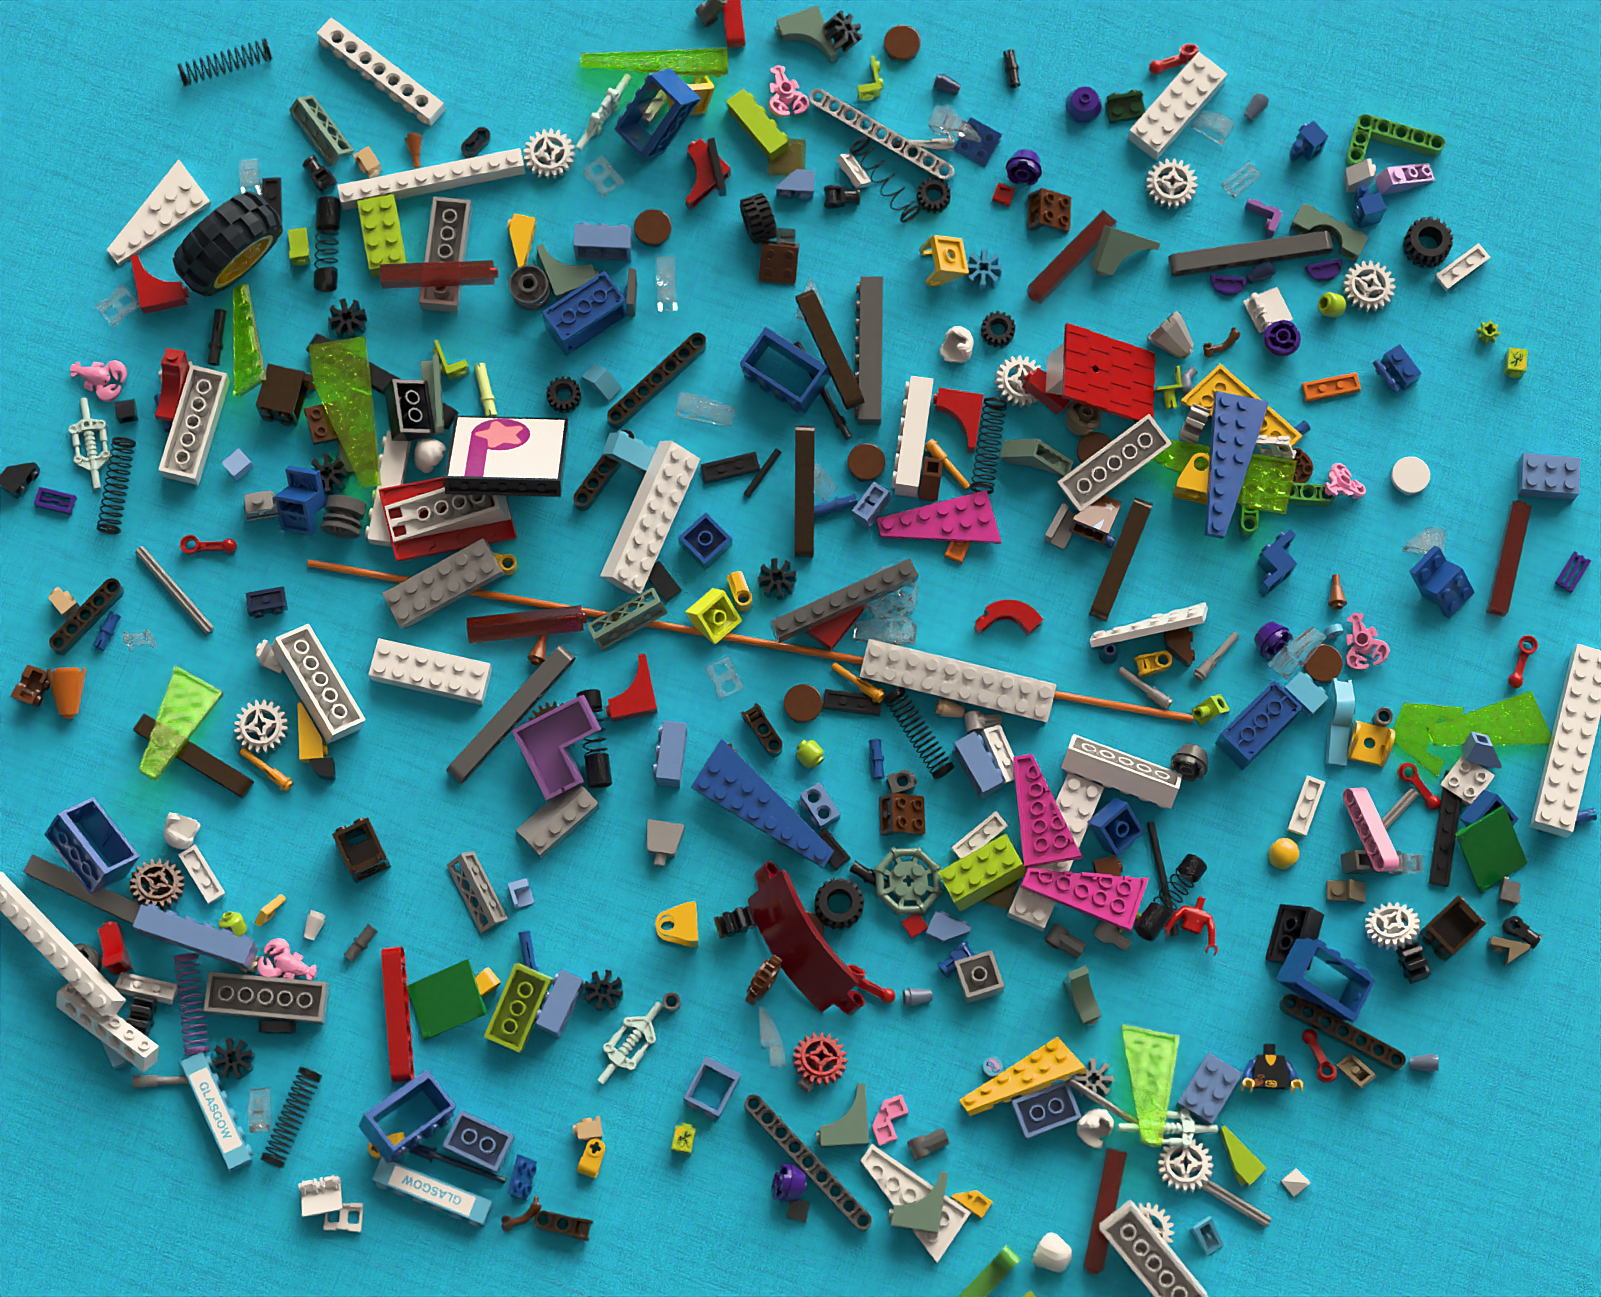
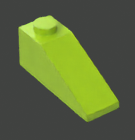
M1224 1125L1219 1131L1233 1173L1236 1175L1235 1179L1242 1186L1246 1185L1248 1187L1267 1168Z

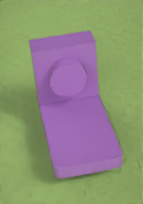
M1248 199L1245 209L1268 218L1264 227L1268 229L1265 236L1272 238L1283 212L1279 211L1276 207L1263 205L1256 199Z

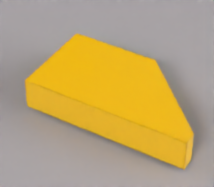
M280 894L260 910L254 923L260 927L269 921L276 913V908L283 904L286 898Z
M977 1190L951 1196V1198L979 1218L984 1216L993 1203Z

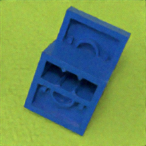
M289 466L285 469L289 486L275 495L281 529L312 536L316 533L313 515L326 505L320 471Z
M1291 529L1287 533L1284 531L1275 538L1276 541L1272 545L1270 543L1267 544L1259 554L1260 559L1257 564L1267 574L1260 583L1259 593L1262 597H1265L1289 577L1297 565L1293 558L1285 551L1296 536Z
M1435 545L1409 571L1421 595L1437 603L1443 615L1447 618H1450L1475 593L1464 570L1447 561L1441 549Z

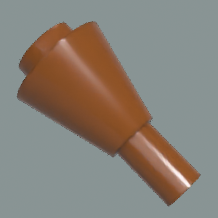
M409 133L404 140L412 156L413 168H420L419 155L421 152L422 136H419L418 133Z
M1334 574L1332 575L1333 586L1328 606L1332 607V609L1340 610L1347 605V601L1340 586V575Z
M541 631L539 640L527 657L532 665L541 666L546 660V640L548 636L546 631Z

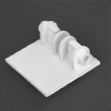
M1277 287L1258 295L1253 293L1249 296V299L1243 301L1259 334L1265 332L1266 328L1273 322L1293 320Z
M1462 754L1440 785L1462 799L1461 802L1468 806L1487 788L1495 775L1477 763L1471 764L1467 762Z
M338 1176L326 1177L324 1181L321 1177L319 1182L317 1179H314V1183L310 1180L302 1181L299 1184L302 1200V1217L342 1210L341 1180Z

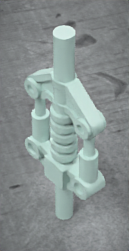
M625 74L615 90L612 88L608 89L601 107L597 113H592L590 116V122L585 134L576 145L579 151L583 150L592 136L601 132L603 122L609 118L613 110L616 111L618 109L619 101L622 98L621 93L632 79L629 74Z
M81 398L83 419L69 427L76 453L74 462L76 465L91 472L93 489L98 490L101 489L98 470L111 457L106 443L108 441L106 433L107 424L104 420L90 418L88 399ZM95 431H99L100 441L103 445V451L98 456L95 437H93ZM82 433L86 437L84 440L86 442L88 458L80 455L79 434Z
M656 1002L646 1017H626L623 1020L624 1025L618 1033L616 1032L610 1041L604 1044V1052L607 1053L611 1062L597 1079L601 1084L607 1081L617 1066L629 1071L636 1069V1065L643 1057L645 1050L649 1045L656 1042L652 1020L662 1009L663 1005ZM627 1027H635L636 1030H633V1034L629 1035L630 1038H627L626 1043L622 1044L623 1047L619 1048L620 1051L616 1050L614 1046L622 1037L621 1035ZM643 1033L647 1042L630 1060L626 1055L636 1045L635 1043L639 1041Z
M1149 1109L1138 1124H1118V1131L1139 1132V1135L1151 1147H1156L1158 1144H1169V1146H1181L1187 1149L1192 1143L1194 1133H1217L1218 1127L1217 1125H1194V1121L1187 1109L1167 1111L1166 1113H1157L1154 1109ZM1156 1117H1166L1167 1119H1179L1180 1123H1176V1125L1175 1123L1153 1124V1121ZM1159 1132L1160 1134H1164V1132L1165 1134H1169V1132L1171 1134L1181 1133L1182 1138L1159 1140L1155 1134Z

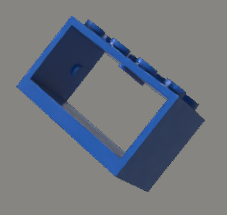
M671 68L650 73L645 78L644 85L636 91V97L626 106V112L618 118V124L614 128L643 159L662 154L666 151L701 99ZM661 89L674 101V104L651 136L638 122Z
M605 271L542 311L545 328L566 356L628 315L626 299Z
M767 327L764 328L740 362L742 372L747 380L752 383L754 381L760 384L759 387L767 393L771 391L775 394L774 397L783 403L784 401L791 404L790 407L798 413L801 411L805 414L831 378L826 365ZM768 346L816 376L801 398L753 368Z
M1274 680L1220 733L1215 744L1244 770L1297 717L1302 706Z
M94 797L58 813L44 834L90 895L125 878L140 857ZM79 822L111 863V867L108 868L75 826L76 823Z
M1305 938V940L1296 939L1275 980L1304 1000L1337 1018L1355 1022L1375 980L1370 977V973L1356 968V964L1351 960H1344L1340 957L1341 954L1338 951L1325 947L1326 943L1316 939L1313 941L1309 938ZM1313 956H1316L1350 979L1339 1002L1302 978Z
M425 1070L363 1115L358 1127L388 1164L392 1160L394 1162L399 1160L407 1149L411 1151L420 1144L419 1141L421 1139L430 1138L435 1133L434 1130L439 1126L443 1128L449 1124L450 1119L454 1116L453 1112L456 1105L431 1073ZM423 1091L440 1114L425 1125L420 1126L418 1130L394 1146L377 1125V1122Z

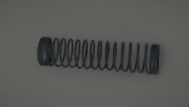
M899 687L886 695L883 701L887 707H891L890 712H894L893 717H898L896 722H901L900 727H904L903 732H908L906 737H911L910 742L914 743L913 748H918L916 753H921L920 758H924L923 763H928L926 768H931L930 773L934 780L939 779L953 770L955 765L952 764L953 762H949L936 771L931 772L936 766L949 759V757L928 767L931 762L940 758L946 752L944 751L932 760L925 762L930 755L942 749V746L930 754L922 756L924 752L939 743V741H936L925 750L918 752L923 745L935 739L936 736L929 738L918 746H915L916 743L930 735L932 731L927 732L915 741H911L916 735L928 729L929 726L922 728L914 735L908 736L911 731L920 727L926 721H922L912 729L905 731L909 725L922 718V716H918L910 723L901 726L904 721L916 715L919 710L898 721L902 715L908 713L916 706L913 705L903 713L895 716L900 709L912 702V700H909L898 709L892 710L895 705L909 697V695L902 697L906 690L904 687ZM898 700L896 703H894V704H892V705H888V704H890V703H892V702Z
M301 1066L298 1069V1073L302 1075H295L300 1081H293L299 1088L290 1087L295 1093H288V1095L293 1099H285L290 1105H283V1108L288 1111H280L287 1118L279 1116L277 1118L283 1123H275L282 1130L274 1128L272 1129L273 1132L278 1135H270L277 1142L267 1141L268 1144L275 1148L266 1146L265 1149L272 1154L263 1152L260 1158L280 1168H284L285 1162L276 1158L287 1160V1158L269 1149L285 1154L290 1153L272 1143L292 1148V1146L274 1137L294 1143V1140L277 1131L297 1136V1134L279 1125L300 1130L282 1119L302 1125V1122L284 1113L303 1119L305 1118L304 1116L287 1107L307 1113V1110L289 1101L308 1107L310 1106L309 1104L292 1095L312 1101L311 1098L294 1089L315 1095L314 1092L297 1083L318 1089L299 1077L320 1083L321 1077H323L321 1074Z

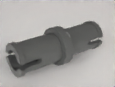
M367 924L358 938L355 937L353 939L354 943L343 955L354 962L361 951L368 947L367 944L378 931Z

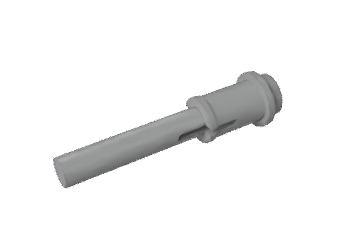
M951 137L948 139L909 140L919 147L932 148V150H954V138ZM895 140V147H901L902 141Z
M1233 632L1211 657H1207L1198 669L1195 668L1193 676L1200 682L1206 680V676L1217 666L1216 662L1239 638V635Z
M1124 667L1119 669L1118 673L1146 692L1148 694L1147 697L1158 703L1161 709L1165 708L1167 710L1172 704L1171 696H1166L1156 687L1151 688Z
M139 1073L133 1075V1087H137V1089L166 1084H190L187 1076L157 1077V1074L139 1075Z

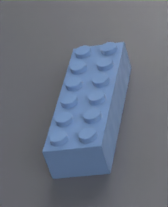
M152 904L140 906L133 924V928L140 934L249 971L251 970L258 952V948L254 944L255 942L252 941V938L244 935L236 937L232 931L223 928L219 931L214 928V925L203 922V925H201L195 919L185 916L183 919L173 911L166 910V912H163L159 907Z

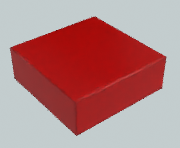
M998 183L992 201L1009 207L1016 188Z
M912 914L901 921L911 939L928 929L920 914Z

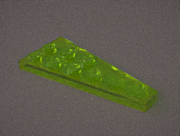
M243 283L233 289L234 396L240 397L267 380L249 286Z
M175 665L166 695L163 698L155 721L154 730L150 735L148 747L143 755L139 772L157 781L223 697V691Z
M1532 690L1426 728L1433 746L1464 745L1471 731L1488 735L1492 745H1549L1551 740L1550 731Z
M1122 1024L1121 1031L1140 1141L1142 1144L1161 1148L1180 1036Z

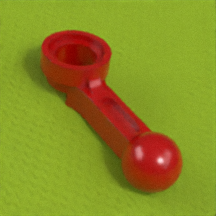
M1185 44L1181 46L1179 55L1160 61L1153 60L1148 67L1150 73L1158 75L1163 70L1187 64V61H1191L1199 52L1198 46L1195 44Z
M186 535L182 538L180 547L184 553L189 555L202 551H224L231 554L235 552L237 544L230 538L217 542H201L194 535ZM190 541H195V547L192 550H187V544Z
M1525 635L1518 642L1519 658L1514 673L1508 678V684L1512 688L1517 689L1523 685L1522 674L1527 658L1538 648V642L1533 636ZM1528 642L1531 644L1532 649L1526 650L1522 644Z
M1402 763L1397 769L1399 779L1404 782H1411L1424 798L1425 806L1429 810L1438 809L1440 799L1436 795H1432L1421 781L1416 766L1412 763ZM1406 767H1410L1413 771L1412 776L1409 778L1404 775Z
M852 964L847 966L859 981V984L856 985L857 987L879 997L885 1004H890L895 1000V992L892 989H884L865 979L866 973L862 968Z
M1313 1029L1304 1030L1302 1040L1309 1045L1319 1065L1316 1072L1317 1078L1323 1083L1333 1082L1336 1078L1337 1070L1325 1057L1317 1042V1033ZM1323 1068H1329L1332 1071V1074L1330 1076H1325L1322 1074L1321 1070Z

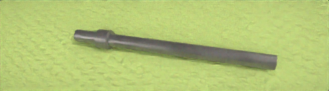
M1072 1077L1067 1081L1069 1086L1129 1124H1138L1140 1122ZM1160 1133L1155 1134L1159 1140H1169Z

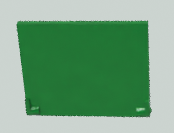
M1504 805L1455 833L1479 892L1487 890L1503 877L1508 876L1527 864Z
M469 959L407 985L421 1028L420 1031L425 1041L487 1014L486 1006L483 1003Z

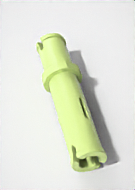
M479 363L480 367L476 364L474 369L481 393L480 401L484 406L485 415L497 417L494 404L495 397L492 395L486 364Z

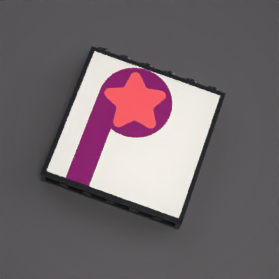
M455 416L444 477L445 494L561 497L569 436L568 418Z

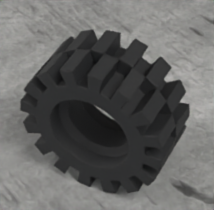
M931 177L928 178V181L923 180L917 191L918 205L922 206V210L927 209L928 213L933 211V214H935L937 210L940 213L943 208H947V204L950 202V187H948L947 182L943 183V179L937 180L938 177H934V180ZM932 189L938 190L941 197L937 201H931L927 198V192Z
M996 311V314L991 312L990 316L987 315L982 322L981 336L984 342H988L989 346L993 344V347L997 348V345H1000L1001 348L1004 344L1007 346L1009 341L1013 339L1015 333L1014 320H1011L1010 315L1006 316L1005 312L999 314L1000 311ZM996 323L1002 324L1005 327L1004 334L994 335L991 331L992 325Z
M561 376V379L557 377L547 387V400L550 407H553L555 411L560 410V413H563V411L568 413L570 409L575 410V406H578L579 401H581L580 387L574 379L571 380V377H567V379L564 376ZM562 388H566L571 392L570 398L566 401H561L556 396L557 392Z

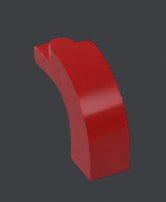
M1010 599L999 600L985 607L984 613L987 616L982 615L975 621L974 630L979 635L997 621L1010 620L1018 624L1028 636L1043 624L1044 619L1034 608L1024 602Z

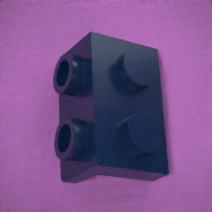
M284 586L246 593L247 611L250 617L261 618L265 616L264 614L269 613L278 615L288 610Z

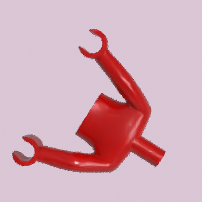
M1198 896L1195 907L1186 905L1180 907L1162 930H1165L1167 933L1166 939L1170 929L1182 916L1181 928L1191 933L1201 934L1202 929L1206 925L1208 946L1205 949V953L1208 952V948L1212 947L1215 950L1213 954L1215 956L1218 952V947L1215 945L1216 932L1213 916L1202 910L1206 898Z

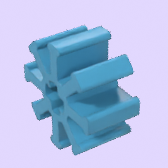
M987 249L981 250L980 258L982 260H979L975 252H972L967 263L968 274H972L968 276L967 283L972 287L973 283L978 279L981 280L979 285L980 291H985V280L994 288L997 285L998 276L1001 277L1003 265L995 266L998 265L999 256L994 253L991 259L986 260Z

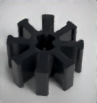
M839 11L823 25V29L828 31L824 37L826 40L834 39L832 47L835 50L841 47L842 52H847L863 38V35L858 33L862 27L859 23L855 25L851 23L854 18L853 15L849 13L845 17L844 12Z
M340 299L342 311L335 308L334 305L329 309L331 316L334 317L328 318L332 330L335 328L336 335L340 339H343L346 330H349L350 340L356 339L353 328L360 330L362 333L366 330L363 320H368L365 309L361 310L359 302L353 300L351 307L347 309L346 299Z
M323 454V466L314 459L311 464L320 471L323 488L325 487L324 491L328 495H334L333 484H336L343 491L346 486L338 478L349 479V473L345 468L341 469L344 466L341 459L335 457V461L332 463L333 459L329 454Z
M777 558L771 559L773 570H770L765 564L761 566L760 574H764L766 577L759 576L758 585L760 588L768 585L767 588H764V595L770 598L772 591L777 589V600H782L784 598L782 587L789 591V594L793 593L794 584L789 583V581L796 582L797 575L795 570L786 573L790 570L791 564L787 560H785V564L781 569L777 567ZM774 577H775V578L781 577V581H780V580H777V581L775 582V581H774Z
M750 906L745 908L739 907L733 912L727 911L722 913L721 916L714 918L720 939L727 936L728 938L733 937L737 933H745L748 929L756 927Z
M1415 940L1412 941L1411 945L1405 944V948L1398 946L1396 954L1400 958L1398 963L1403 967V975L1405 979L1408 978L1409 984L1429 978L1431 974L1426 966L1429 963L1427 958L1423 957V949L1421 946H1418V942Z
M605 970L604 981L600 980L598 971L591 974L592 978L596 980L597 985L588 983V981H585L584 984L586 991H595L590 995H585L588 1004L599 998L597 1005H595L598 1011H603L602 1005L604 1000H607L610 1010L615 1009L616 1004L610 997L613 996L622 1000L624 996L622 990H613L623 985L620 977L609 983L610 978L613 976L610 970ZM603 986L605 989L608 987L607 994L603 995V992L599 993L601 992L600 988Z
M137 994L133 998V1004H130L129 1010L131 1013L126 1023L130 1024L144 1036H149L150 1027H153L154 1024L153 1016L157 1012V1007H155L157 999Z
M231 1038L225 1039L228 1051L222 1050L217 1045L214 1051L218 1055H223L224 1058L213 1059V1065L216 1068L225 1065L220 1074L227 1079L232 1069L234 1070L233 1076L237 1080L242 1079L243 1076L239 1067L243 1066L251 1072L253 1066L250 1063L247 1064L244 1060L255 1058L254 1052L251 1049L243 1052L248 1044L242 1039H239L235 1049L234 1041ZM236 1054L238 1060L232 1063L230 1057L232 1055L235 1057Z

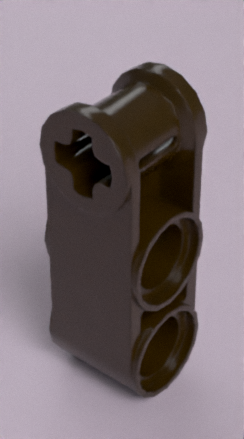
M756 702L754 707L746 712H740L743 720L750 727L766 753L771 757L779 756L782 752V740L766 718L760 705ZM766 727L769 731L767 734H760L758 729ZM771 743H777L779 748L771 750L768 746Z
M543 1210L539 1211L534 1217L535 1225L541 1230L570 1236L583 1241H589L590 1226L594 1223V1221L575 1218ZM542 1215L548 1216V1224L540 1225L538 1223L539 1217ZM560 1220L568 1221L569 1226L567 1229L560 1230L558 1228Z

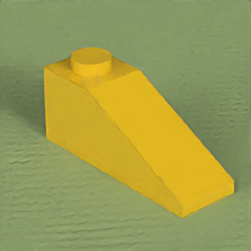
M514 213L513 218L508 221L507 230L510 231L519 268L527 264L537 223L536 218Z
M297 703L300 761L302 763H310L309 759L325 758V756H328V745L324 743L302 703Z

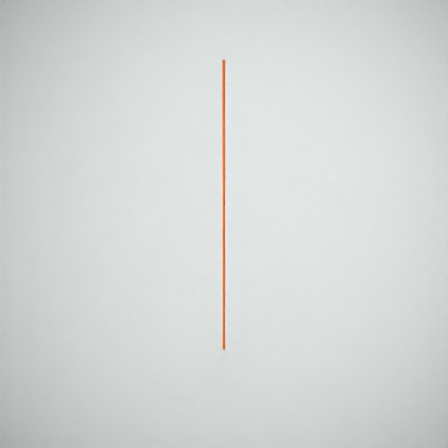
M310 559L307 562V567L402 583L411 578ZM481 589L468 594L600 618L608 613ZM620 616L613 617L612 621H617ZM657 620L646 625V627L705 637L698 629L691 626ZM730 633L721 639L856 664H863L864 657L778 643L776 641ZM1055 691L1054 698L1191 723H1193L1194 719L1190 714Z

